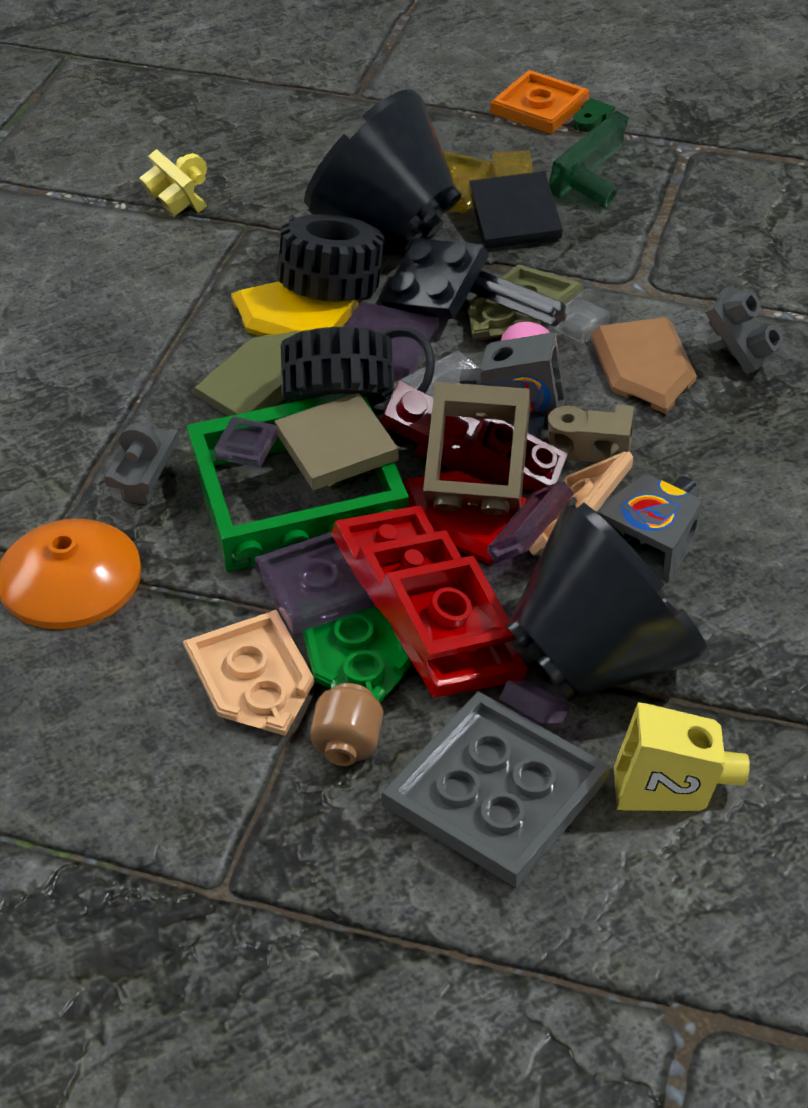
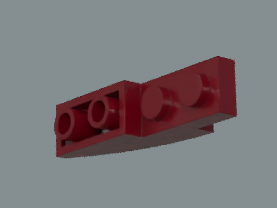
M399 380L392 391L379 422L388 429L416 442L417 445L413 453L427 459L433 397ZM446 416L441 466L453 471H462L486 482L508 486L514 426L497 419L482 418L481 421L470 417ZM528 434L522 489L551 493L555 489L567 453Z

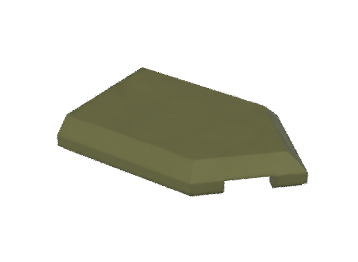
M520 264L501 277L561 301L564 304H567L584 290V285L579 282ZM475 296L467 303L472 336L476 340L502 337L503 333L510 326L518 322L542 323L480 296Z
M302 331L250 338L192 388V394L227 416L283 405L286 401L282 397L280 344H282L281 342L284 339Z

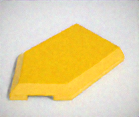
M280 282L231 293V299L235 308L239 310L246 332L257 336L324 327H343L359 307V302L356 300L323 301L308 298L288 290Z

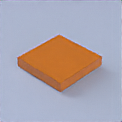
M528 70L490 102V113L553 134L589 100L590 90Z

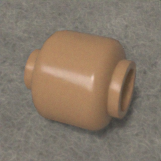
M353 683L339 684L335 688L325 691L318 698L310 730V741L316 750L324 755L327 761L335 765L349 766L356 761L367 759L377 749L383 720V708L367 688Z

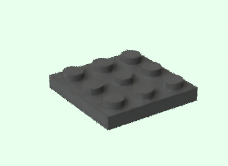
M478 691L382 791V806L516 888L609 779L610 765Z

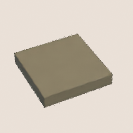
M359 392L275 420L276 434L312 490L399 460L398 447Z

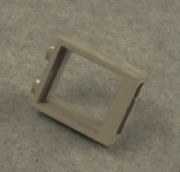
M435 382L423 487L427 504H434L433 507L436 510L444 512H459L462 510V507L481 508L482 513L492 516H506L509 514V510L520 511L530 414V389ZM446 416L514 421L508 486L439 480Z

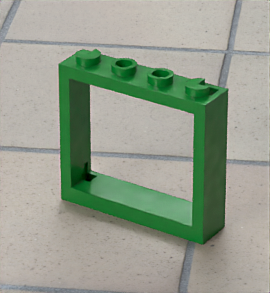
M330 394L186 425L191 459L226 572L338 547L331 535L335 521L409 507V496L396 465L392 462L375 468L384 492L233 526L214 466L287 450L276 434L275 420L352 394ZM362 396L363 399L365 400V402L367 403V405H368V406L370 407V409H371V406H370V404H369V401H368L367 397Z

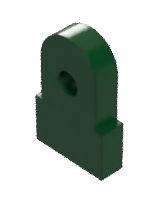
M590 98L574 115L573 127L581 132L593 131L602 122H607L615 115V106Z

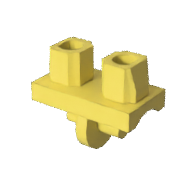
M157 149L148 156L154 167L139 179L146 191L154 199L159 198L171 215L175 217L189 205L197 213L207 207L205 202L194 193V186L205 181L207 172L206 162L199 155L192 153L180 157L176 161V166Z

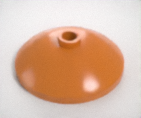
M64 519L41 525L19 538L2 556L0 560V600L7 611L14 617L32 626L46 629H72L93 624L112 615L123 607L136 591L141 578V562L138 550L133 541L124 532L103 522L89 519Z

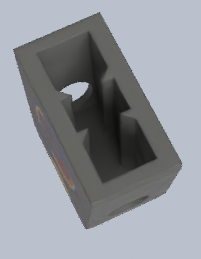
M545 333L490 343L486 346L481 368L461 369L459 384L530 389V411L546 413L545 426H548L550 412L557 407L565 406L566 402L556 333Z
M642 475L607 499L597 513L637 552L658 578L669 583L698 535L703 503L698 498L699 488L697 484L688 477L680 476L672 484H669L652 475Z

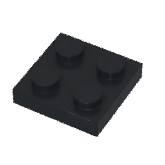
M415 238L380 302L386 312L455 319L489 254L483 244Z

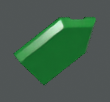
M366 591L296 603L315 682L329 689H333L342 683L358 684L371 691L373 697L381 703L412 666L413 663L394 633L392 625L376 607Z

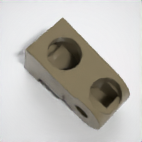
M616 404L615 412L584 411L575 406L557 407L548 416V444L567 453L566 459L595 463L624 451L630 452L633 439L634 406Z

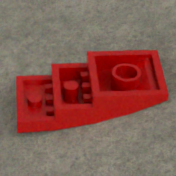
M420 505L335 521L331 535L351 570L390 624L426 661L516 639L505 626L510 622V619L474 555L462 558L447 530L435 532Z

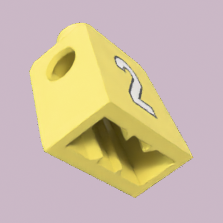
M638 703L614 764L617 810L701 811L707 808L717 784L746 785L749 776V757L744 753L724 751L721 725L716 720L651 704Z

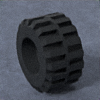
M312 214L293 218L282 225L280 232L278 280L288 290L317 300L350 301L367 297V295L375 293L379 287L384 237L372 225L347 216Z
M324 327L299 332L284 339L281 342L282 344H280L282 397L288 403L330 394H355L359 392L360 395L367 397L370 406H375L389 400L394 389L392 340L385 334L358 327Z

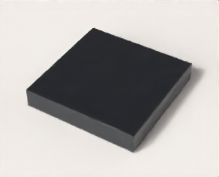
M546 171L469 181V193L485 249L562 239L563 229Z

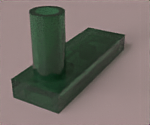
M615 111L553 161L549 178V185L553 196L560 199L573 188L604 207H608L617 194L618 187L592 173V171L622 147L629 120L628 116Z

